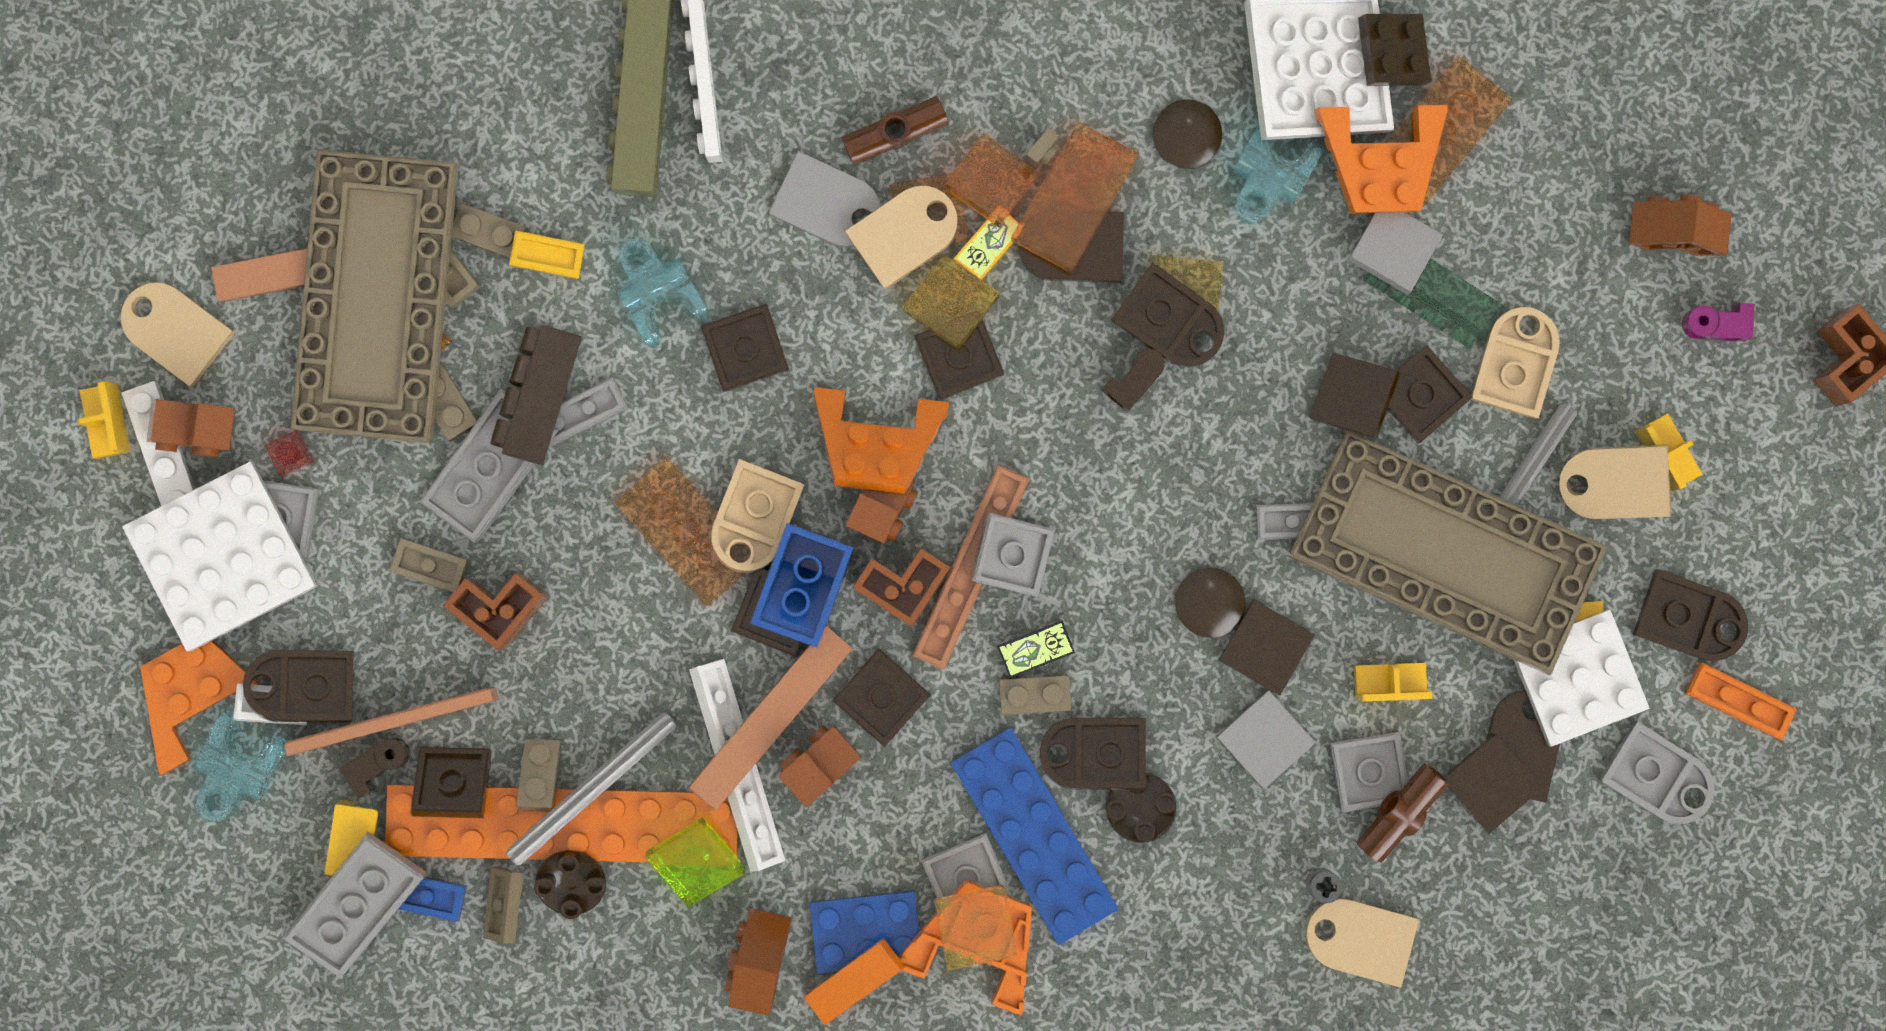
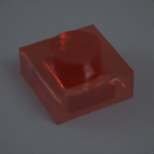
M298 430L265 445L280 477H284L314 462Z

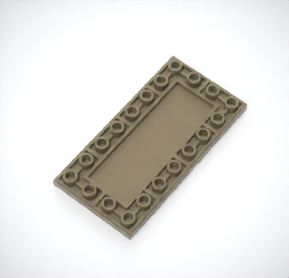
M317 149L290 430L432 443L458 163Z
M1346 431L1289 558L1542 673L1551 675L1608 546L1358 434Z

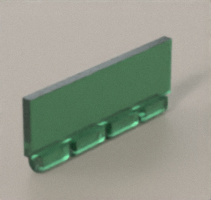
M1431 258L1409 295L1395 288L1390 296L1391 299L1411 312L1416 310L1420 302L1424 304L1425 307L1419 317L1441 331L1447 327L1449 322L1455 324L1448 335L1467 348L1472 346L1476 338L1480 341L1485 338L1504 307L1503 304ZM1369 272L1363 280L1383 294L1390 286Z

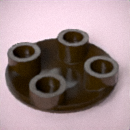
M1190 99L1179 100L1166 106L1158 115L1153 128V140L1158 153L1165 162L1180 168H1196L1206 164L1216 155L1222 142V126L1216 113L1206 104Z
M1203 568L1188 575L1178 588L1175 602L1176 611L1182 624L1192 633L1207 638L1223 636L1232 631L1241 621L1246 603L1244 591L1238 580L1230 573L1218 568Z
M1146 773V790H1110L1106 801V814L1110 825L1121 837L1136 843H1147L1162 837L1170 829L1176 816V800L1171 788L1165 781L1153 774Z
M561 851L549 856L542 862L536 874L534 890L547 907L561 913L566 919H575L581 913H586L593 909L602 900L606 889V877L602 867L591 856L579 851Z

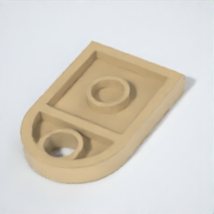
M915 186L888 201L847 229L845 233L883 289L886 290L950 245L957 230V213L952 201L942 191L930 186ZM933 203H941L946 207L947 215L940 221H933L927 215L928 207Z
M148 283L138 287L127 297L121 311L122 329L129 341L190 387L196 385L235 333L180 290L164 283ZM142 298H148L152 303V310L145 317H139L135 311L136 303Z
M1520 307L1507 311L1493 323L1471 391L1473 398L1470 400L1533 419L1539 418L1560 344L1558 330L1546 314L1534 308ZM1529 316L1536 321L1537 331L1534 335L1528 336L1521 332L1519 323L1523 317Z
M1668 445L1601 447L1580 451L1566 463L1560 475L1559 487L1564 502L1576 514L1590 519L1670 517L1671 498ZM1573 475L1585 477L1588 482V489L1583 493L1573 492L1568 485L1569 478Z
M739 459L712 527L711 544L718 560L729 569L742 573L756 572L768 566L775 557L787 523H790L805 484ZM736 544H743L748 547L750 557L745 562H735L730 556V549Z
M1338 898L1331 903H1321L1312 911L1306 923L1305 938L1310 952L1323 965L1401 988L1419 919L1358 901ZM1323 919L1330 920L1334 926L1333 934L1327 939H1320L1315 934L1316 924Z

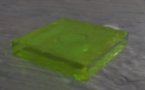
M703 817L646 851L645 859L687 907L692 906L745 873V866Z

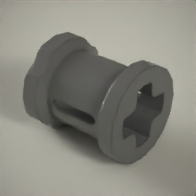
M1317 868L1307 876L1306 889L1318 901L1331 903L1341 895L1342 882L1330 870ZM1324 877H1326V880L1332 883L1331 888H1326L1324 894H1322V891L1316 888L1317 882H1323Z

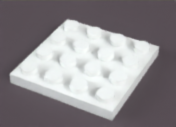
M1246 0L1244 2L1261 140L1325 137L1320 121L1317 122L1314 115V109L1318 107H1349L1350 135L1389 133L1394 130L1389 86H1367L1358 17L1364 14H1380L1378 0Z
M251 461L122 526L187 652H191L318 587L255 464Z

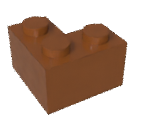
M1681 195L1680 200L1669 201L1670 199L1667 197L1651 196L1648 197L1647 202H1633L1629 244L1644 250H1680L1693 256L1727 255L1732 214L1719 209V204L1703 202L1702 197L1697 195Z
M1860 304L1841 310L1817 330L1819 335L1839 358L1813 381L1835 407L1852 403L1886 374V335Z
M154 399L151 405L146 442L156 443L155 450L177 452L178 446L192 448L191 455L218 457L219 452L229 451L235 408Z
M912 480L905 494L864 489L863 493H860L845 526L885 546L888 540L895 542L903 526V521L898 518L903 508L911 509L918 494V491L913 489L915 481Z
M920 548L902 577L871 558L854 584L853 589L912 627L951 567Z
M515 573L496 597L474 579L465 578L443 607L497 651L508 648L548 599L549 595L524 574Z
M823 725L809 738L812 745L805 752L801 753L797 748L779 764L784 770L778 777L806 808L862 758V755L835 725L829 730Z
M750 908L747 922H739L735 942L741 944L739 950L732 949L728 964L729 972L724 991L730 992L728 1007L770 1016L792 917Z

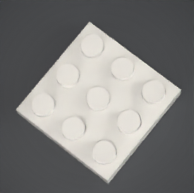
M1605 610L1574 622L1551 675L1542 673L1514 660L1546 743L1550 747L1650 709L1611 610Z

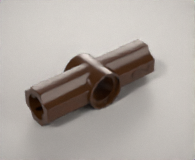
M935 96L900 112L888 113L882 120L841 138L853 166L892 149L903 148L908 142L949 125V121L938 96ZM895 123L900 124L904 127L905 132L899 138H891L886 134L888 126Z
M1423 763L1400 791H1392L1385 797L1379 807V816L1357 840L1358 847L1371 859L1382 863L1405 835L1412 836L1420 830L1426 820V811L1450 784L1448 780L1435 768Z

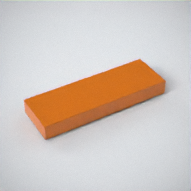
M1702 662L1698 663L1684 693L1778 740H1783L1797 710Z
M882 938L810 990L803 998L822 1023L826 1025L899 973L905 965L885 939Z

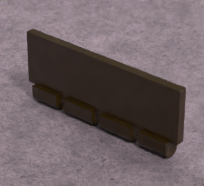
M541 325L540 330L526 327L519 351L532 357L518 355L509 380L510 384L522 389L507 387L499 415L512 419V421L497 419L490 444L503 448V455L543 466L582 336Z

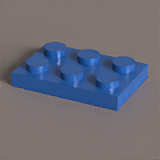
M915 890L810 902L817 974L837 972L882 938L885 939L895 954L899 956L919 933Z

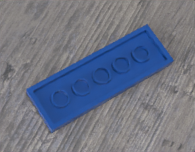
M1011 727L950 762L1058 946L1119 910Z

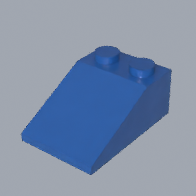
M787 523L750 624L818 647L855 548Z

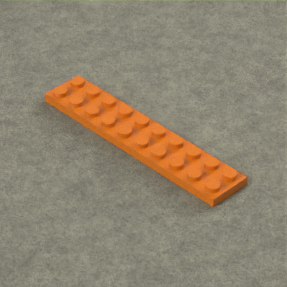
M389 784L387 785L385 844L403 856L510 859L506 854V849L549 812L518 810L516 807L517 787H488L484 818L413 817L410 811L414 785ZM556 789L554 807L575 789ZM605 790L528 859L545 860L555 853L570 850L585 853L596 861L737 865L738 830L728 797L714 811L693 792Z

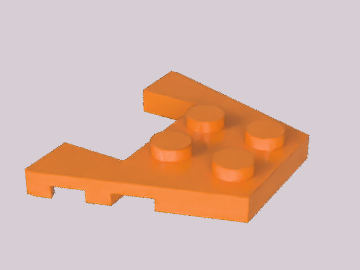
M1418 105L1413 107L1414 142L1352 144L1349 107H1318L1314 109L1317 122L1320 121L1326 137L1323 140L1327 151H1331L1338 170L1335 173L1350 214L1421 211L1446 119L1448 105Z
M814 387L813 400L819 416L820 429L825 441V449L834 486L905 494L924 460V455L930 443H933L942 421L948 415L949 402L918 399L915 428L910 429L842 421L845 390Z
M214 640L191 652H187L184 645L180 644L140 666L156 762L160 775H164L192 759L175 727L235 694L237 684H243L246 671ZM256 679L251 683V685H262Z
M965 879L900 953L898 958L905 965L902 971L925 979L938 946H943L1003 969L991 1003L994 1006L1022 1016L1024 1011L1023 997L1024 986H1026L1027 952L1029 951L1032 906L1030 903Z

